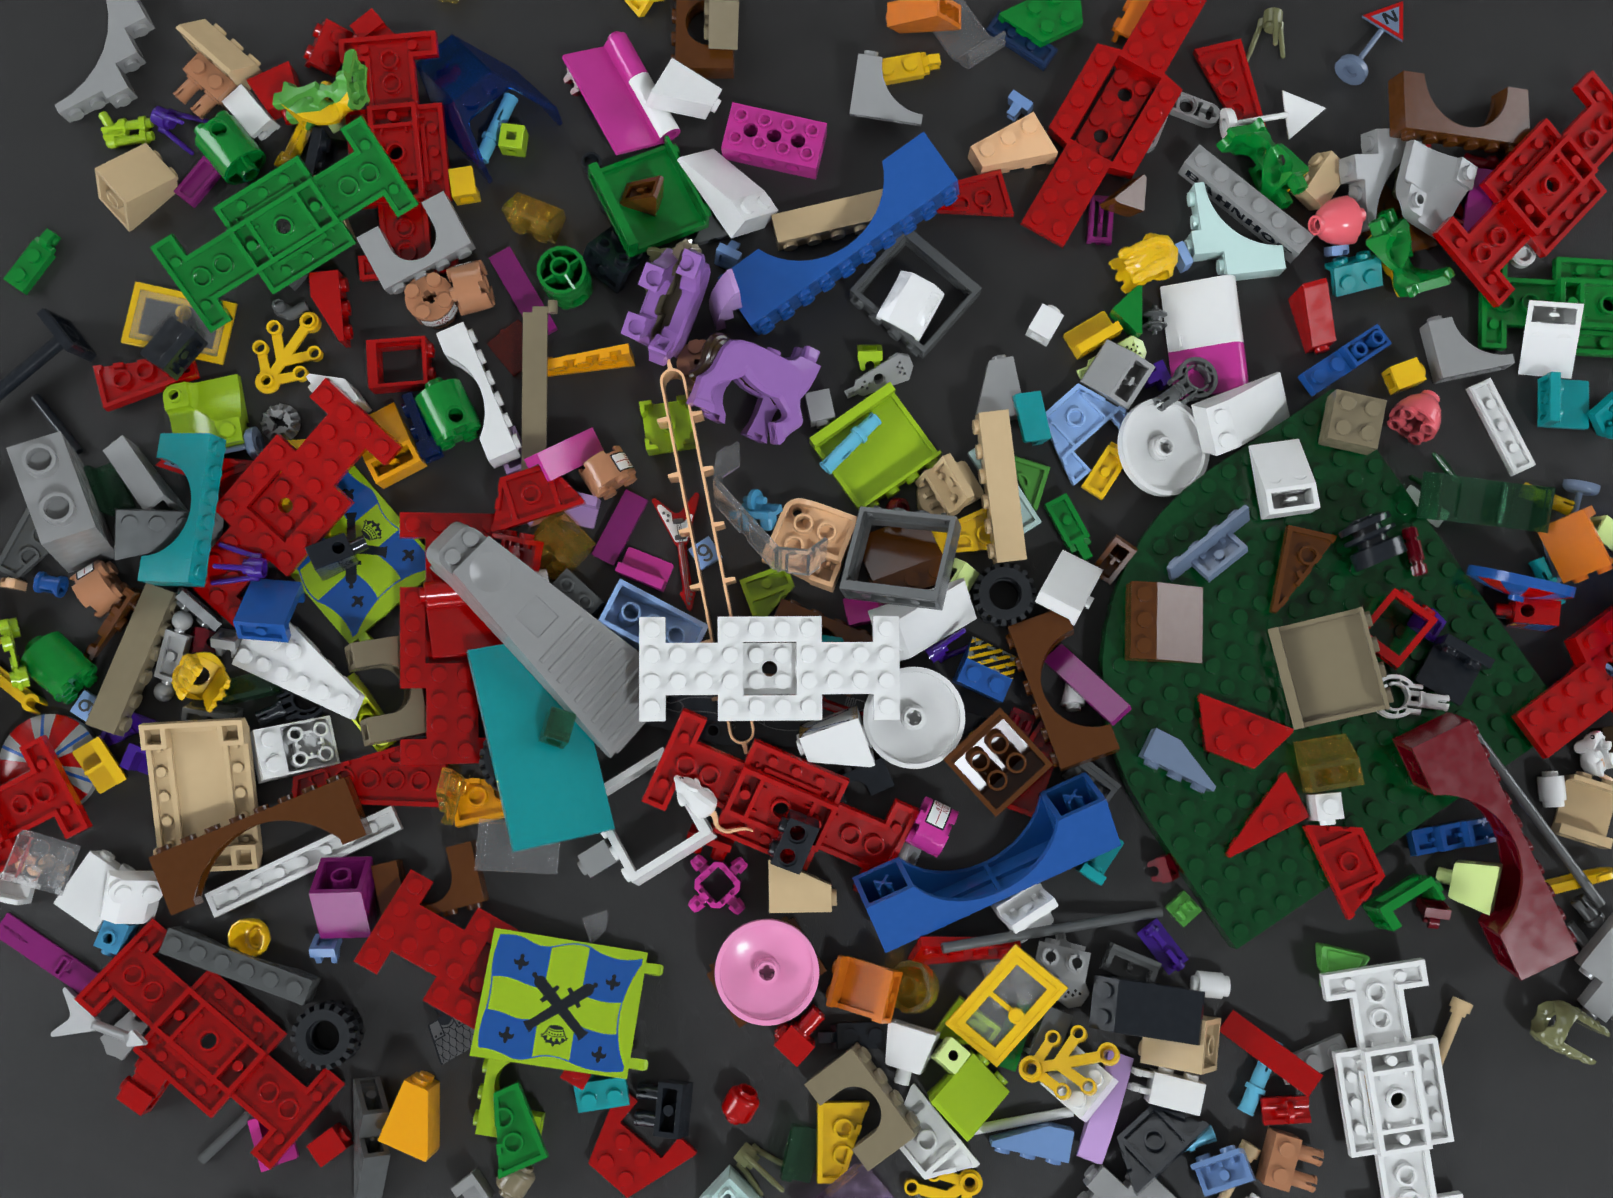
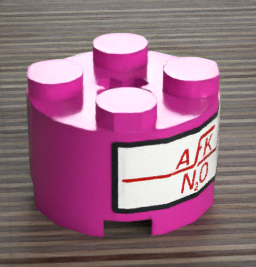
M926 796L905 842L937 857L949 838L948 835L952 828L951 824L955 825L959 812Z

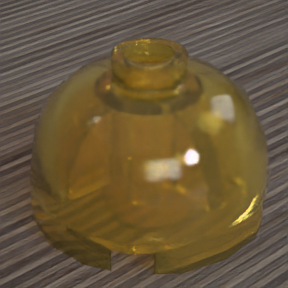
M913 960L902 961L896 965L894 969L902 971L903 975L895 1008H899L902 1012L908 1014L922 1013L930 1009L938 999L940 992L939 980L934 970L924 963Z

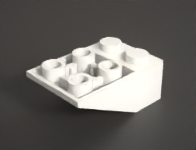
M1529 300L1518 374L1544 376L1550 372H1561V378H1572L1584 304Z
M1299 439L1248 446L1261 520L1308 514L1320 508L1316 482Z
M330 715L255 729L250 732L258 783L283 779L340 763Z

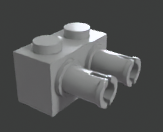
M1045 937L1044 942H1038L1035 960L1057 978L1085 984L1091 953L1085 952V946L1071 943L1070 948L1060 946V940Z

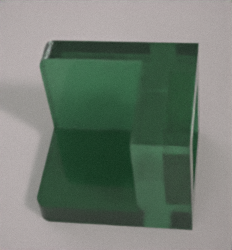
M552 706L546 714L539 742L563 749L569 743L576 714Z

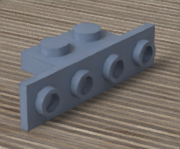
M1244 505L1239 510L1232 511L1220 525L1213 526L1205 537L1194 541L1181 556L1174 557L1167 566L1169 579L1173 582L1190 567H1193L1210 582L1247 553L1248 546L1233 533L1250 521L1249 507Z

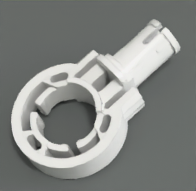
M1391 674L1382 678L1383 682L1391 679L1397 680V682H1390L1388 684L1389 686L1396 685L1400 687L1404 693L1405 700L1400 708L1390 707V709H1387V711L1395 712L1394 714L1388 713L1385 710L1376 711L1381 716L1389 719H1398L1408 714H1421V709L1413 708L1448 711L1449 704L1446 702L1450 701L1449 695L1413 691L1422 690L1423 685L1413 684L1411 680L1402 675Z

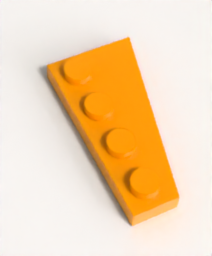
M629 343L577 354H568L557 358L548 357V377L635 366L634 355Z

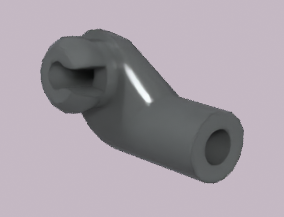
M276 299L272 302L274 313L278 317L289 321L301 317L306 312H311L306 301L295 306L284 303L282 299Z

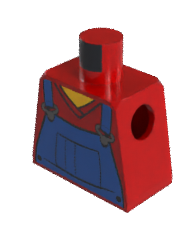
M1525 598L1523 603L1510 600L1508 604L1495 603L1493 613L1497 618L1506 619L1507 627L1547 632L1559 626L1561 601Z

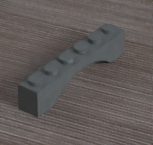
M181 925L168 928L159 951L161 954L300 1005L313 1002L322 978L298 968L273 963L242 953L209 938L203 933Z

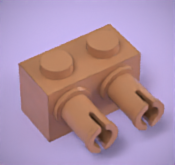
M198 52L183 68L188 79L173 92V95L186 105L198 90H203L205 94L190 108L194 114L203 120L216 105H220L228 112L229 110L222 101L237 86Z
M1268 1126L1255 1178L1264 1185L1289 1192L1290 1187L1294 1186L1313 1193L1316 1187L1312 1186L1311 1183L1317 1185V1176L1295 1170L1298 1160L1320 1167L1323 1161L1319 1160V1158L1324 1159V1151L1303 1145V1140L1292 1133Z

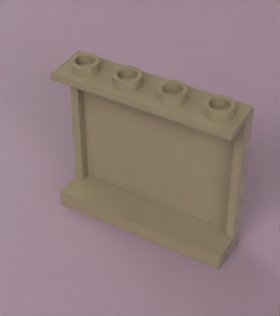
M1363 606L1268 629L1294 730L1390 709L1389 703L1394 702L1390 687L1385 688L1382 680L1383 677H1387L1383 661L1378 662L1375 652L1380 651L1377 637H1371L1368 627L1373 626L1370 611L1364 612Z

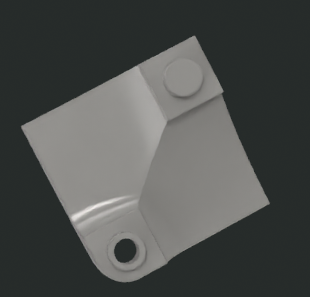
M1415 139L1407 141L1396 181V196L1400 203L1403 217L1409 223L1433 237V232L1447 218L1453 216L1465 194L1473 189L1478 167L1464 157L1457 158L1435 151Z

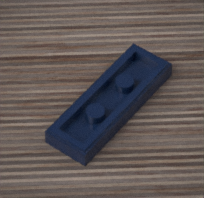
M999 10L986 27L985 33L1044 71L1057 54L1058 49L1051 44L1040 48L1032 43L1029 38L1015 32L1016 28L1006 21L1004 23L999 22L998 16L1001 13Z

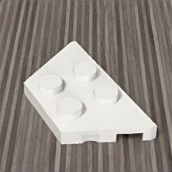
M912 1084L904 1105L909 1112H914L918 1117L921 1130L916 1137L899 1149L924 1180L978 1167L980 1165L979 1161L916 1084Z

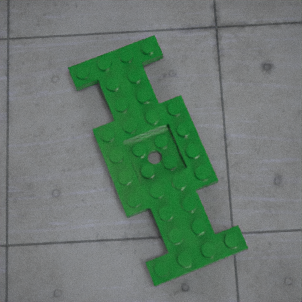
M363 116L340 128L354 152L313 177L301 157L297 155L213 207L228 230L192 253L187 254L174 234L168 235L150 247L210 333L233 320L219 298L257 274L260 275L271 293L275 294L350 248L357 241L343 221L379 198L385 197L397 217L419 205V202ZM280 219H286L290 222L291 229L288 233L279 231L277 223Z
M1555 257L1552 260V280L1507 277V263L1500 272L1515 288L1509 297L1500 306L1493 307L1479 291L1478 349L1505 350L1507 328L1525 329L1529 300L1584 304L1580 329L1586 330H1580L1575 356L1613 358V332H1609L1613 331V309L1608 311L1603 307V300L1610 301L1613 306V260Z

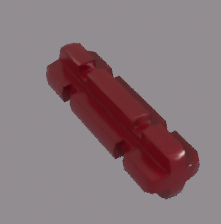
M1417 527L1404 528L1402 536L1403 540L1407 541L1405 545L1408 551L1406 552L1409 563L1413 565L1410 567L1412 575H1425L1428 573L1426 563H1423L1425 558L1421 542L1417 540L1419 536Z

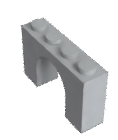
M444 191L421 202L436 230L434 247L425 257L418 260H405L398 257L384 231L378 226L356 237L381 285L390 295L404 292L406 285L410 284L413 279L417 281L426 276V273H431L435 270L442 271L450 266V262L456 259H465L472 254L471 251L476 249Z

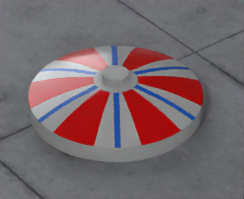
M60 714L35 716L18 725L7 737L0 752L1 785L30 771L19 747L40 736L47 735L76 794L83 804L96 788L88 776H85L84 770L72 752L96 738L91 729L73 717Z

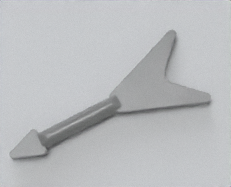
M71 987L63 988L70 1017L51 1032V1037L97 1031L126 1042V1047L148 1044V1041L137 1030L126 1031L102 1022L98 1016L94 1017L74 1000L78 994Z

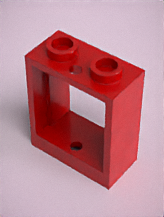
M425 335L366 340L368 388L374 394L421 391L426 389L425 384L428 381L436 378L435 367H432L431 359L435 357L434 344ZM422 350L423 380L384 383L382 352Z
M1394 588L1371 616L1374 624L1390 603L1396 599L1427 622L1400 655L1377 640L1380 651L1375 652L1376 656L1395 670L1400 667L1439 620L1435 617L1436 612L1425 604L1420 606L1413 601L1414 596L1402 588L1400 591Z

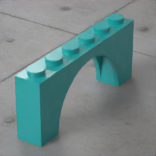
M160 433L156 458L177 464L182 469L190 485L191 508L183 530L168 547L158 553L141 556L137 581L157 586L205 587L220 480L222 477V466L226 451L225 439L211 433Z

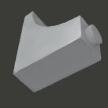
M864 50V54L858 53L850 116L921 126L923 114L906 109L890 94L883 78V57L878 56V52Z
M1442 315L1428 318L1427 323L1419 328L1433 384L1505 370L1515 363L1513 354H1492L1470 344L1460 334L1452 317L1442 318Z

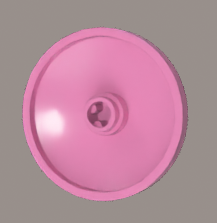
M757 919L738 927L722 944L715 964L716 987L727 1008L742 1020L762 1026L778 1025L798 1016L811 1002L819 981L818 959L809 939L795 926L777 919Z

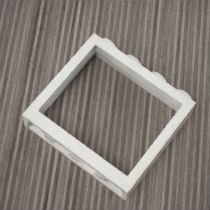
M660 748L605 782L607 796L656 767L665 748ZM685 805L699 832L638 870L633 865L615 830L603 832L601 835L604 839H609L612 845L609 847V850L616 861L620 859L624 867L621 869V872L627 882L632 881V883L640 886L717 838L707 818H697L688 806Z

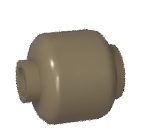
M529 1165L500 1179L497 1176L496 1184L500 1189L499 1194L504 1198H523L535 1181L534 1167Z

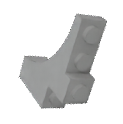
M1390 128L1375 129L1360 134L1362 154H1354L1339 159L1340 184H1348L1349 197L1354 198L1360 208H1364L1366 211V220L1363 222L1361 232L1370 230L1368 223L1376 219L1378 202L1383 186L1392 171L1402 161L1407 141L1390 137Z
M1612 912L1574 959L1581 966L1578 971L1592 980L1577 999L1583 1006L1581 1011H1584L1593 1020L1599 1017L1604 1022H1607L1609 1019L1613 1020Z
M1092 1164L1085 1171V1178L1082 1181L1089 1190L1087 1192L1083 1191L1077 1196V1198H1177L1157 1179L1136 1196L1128 1172L1125 1175L1126 1180L1122 1182L1103 1164Z

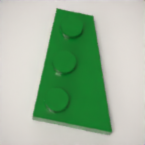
M520 1081L493 1093L497 1132L496 1151L499 1166L498 1179L549 1156Z

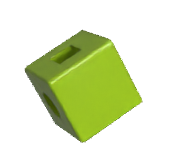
M501 123L498 147L502 155L526 157L529 134L525 125Z

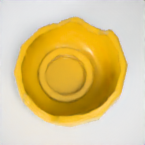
M245 918L238 920L231 925L228 932L229 947L236 948L238 951L254 957L264 953L271 941L268 926L260 919Z

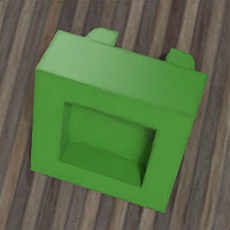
M1183 890L1164 907L1181 927H1185L1202 911Z

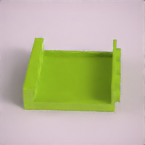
M891 382L881 387L809 438L810 445L823 461L851 433V428L853 426L857 427L870 412L879 417L882 424L867 437L868 440L864 444L861 443L832 472L833 477L858 511L860 506L874 508V505H880L879 501L884 497L892 498L900 491L898 487L905 482L910 485L920 477L918 473L925 468L927 470L933 468L942 455L941 450H936L895 394L896 389Z

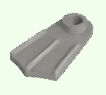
M131 1010L114 1025L126 1031L137 1030L141 1035L149 1027ZM104 1034L100 1037L106 1054L120 1060H124L133 1049V1047H126V1042Z

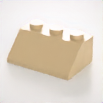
M206 19L179 24L176 27L196 53L200 52L230 78L237 87L242 84L248 90H251L252 88L248 84L247 79L263 73L259 68L261 63L252 54L245 55L242 52L244 48L234 38L228 40L225 37L227 33L217 23L211 25Z

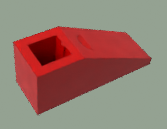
M339 270L309 273L311 298L339 342L346 348H350V339H353L354 335L348 318L352 311L346 292H349L350 289L347 277H344Z

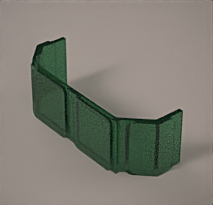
M1424 471L1416 518L1548 533L1556 488Z

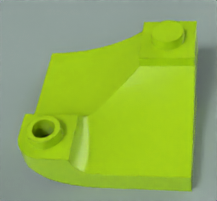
M238 374L196 383H176L164 390V408L170 418L172 433H211L225 439V447L244 443V432L247 429L246 423H249L241 376ZM178 392V397L173 400V394Z

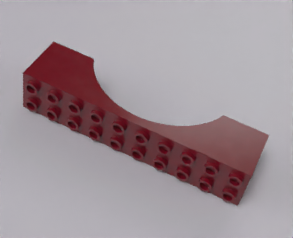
M1446 712L1392 740L1415 786L1433 795H1450L1467 799L1483 814L1492 828L1503 869L1494 912L1490 915L1483 913L1479 917L1478 922L1498 964L1522 981L1578 954L1579 952L1574 944L1577 942V939L1573 932L1567 928L1564 922L1566 916L1553 899L1555 897L1553 888L1549 883L1545 882L1542 875L1545 871L1531 852L1534 850L1532 843L1523 835L1521 830L1523 824L1510 807L1512 804L1510 796L1501 788L1499 783L1501 777L1488 760L1490 758L1488 749L1479 741L1477 736L1479 730L1472 720Z

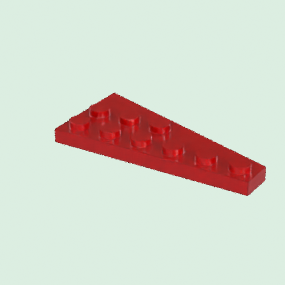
M399 745L357 759L294 776L292 794L294 798L303 794L302 789L317 784L318 788L327 784L326 779L341 774L342 778L351 777L361 805L445 807L448 764L400 765Z

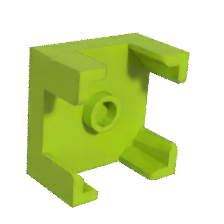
M686 394L676 396L677 401L668 402L677 450L696 449L688 404H686ZM651 400L640 401L639 406L643 418L646 437L644 439L648 455L673 452L669 428L660 429L657 423V419L666 417L664 403L653 404Z

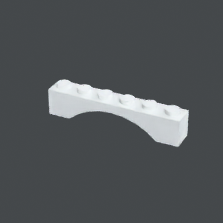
M461 322L436 333L442 350L450 363L472 376L480 387L485 409L480 442L490 464L495 469L520 458L519 448L522 447V444L517 434L512 435L509 428L513 426L508 412L503 413L501 406L504 405V401L499 391L494 392L492 385L496 383L491 371H486L483 364L487 363L482 350L476 349L474 343H477L478 339L473 329L468 330L464 322Z

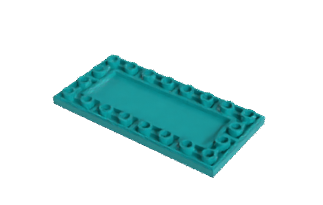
M504 644L468 650V661L512 853L614 830L615 826L593 740Z

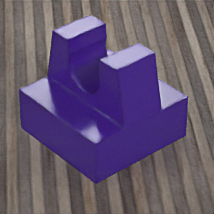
M1163 360L1153 364L1155 369L1144 384L1145 389L1156 385L1158 391H1162L1170 386L1167 384V381L1171 376Z

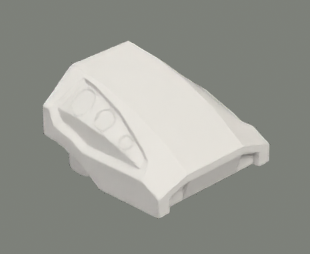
M901 270L876 319L887 321L915 337V340L920 341L940 305L944 293L935 284L915 273Z

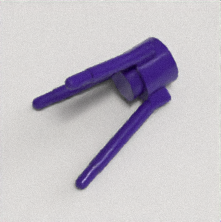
M156 106L151 112L150 120L158 126V132L165 134L190 155H194V151L173 135L169 129H174L177 123L184 125V121L177 117L200 123H207L209 119L204 118L201 120L198 116L178 112L171 108L166 109Z
M218 543V546L249 558L244 559L242 565L213 564L212 567L214 569L238 570L247 575L213 580L210 582L211 585L260 581L261 578L266 577L268 562L266 558H262L261 553H252L229 544Z
M962 628L946 640H940L925 649L931 661L935 663L939 660L942 663L948 658L964 653L968 645L948 653L945 652L949 650L947 645L964 634L966 629Z

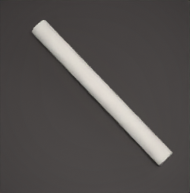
M1067 1107L988 1121L984 1122L974 1135L1074 1117V1113Z

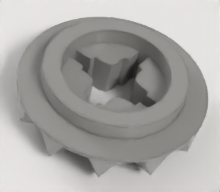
M279 403V405L270 406L263 413V419L260 424L263 433L270 440L276 434H281L286 440H291L300 430L301 419L293 407ZM284 417L283 421L288 425V428L285 426L276 428L277 424L273 419Z

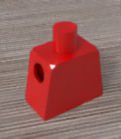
M287 61L247 79L248 84L273 119L278 120L283 117L286 125H293L287 120L286 109L277 110L272 104L274 93L282 92L283 82L286 81L300 87L298 75L290 62Z

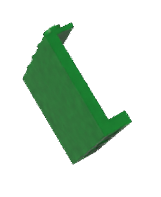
M665 136L663 146L600 168L597 162L588 165V179L629 258L646 252L650 247H659L709 227V219L712 215L710 207L707 203H703L701 194L677 161L680 157V151L676 143L672 144L669 136ZM659 175L664 177L663 198L656 216L630 209L620 204L627 183Z

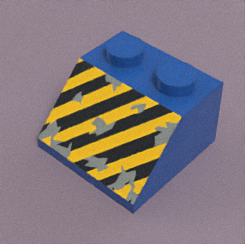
M972 636L952 682L996 703L1003 702L1014 677L1016 667L1014 658L1016 656Z

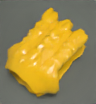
M1148 233L1142 241L1130 247L1121 248L1117 254L1119 258L1112 259L1108 264L1111 266V269L1118 271L1115 279L1118 282H1124L1121 290L1127 294L1137 285L1143 286L1152 280L1160 281L1172 277L1173 270L1178 262V248L1169 236Z
M197 652L195 654L187 653L182 656L179 665L172 673L171 683L178 699L183 700L187 697L203 700L205 710L210 713L217 707V701H221L226 697L225 689L230 688L231 679L226 672L224 664L216 655L211 652ZM203 667H205L210 674L208 680L203 684H194Z

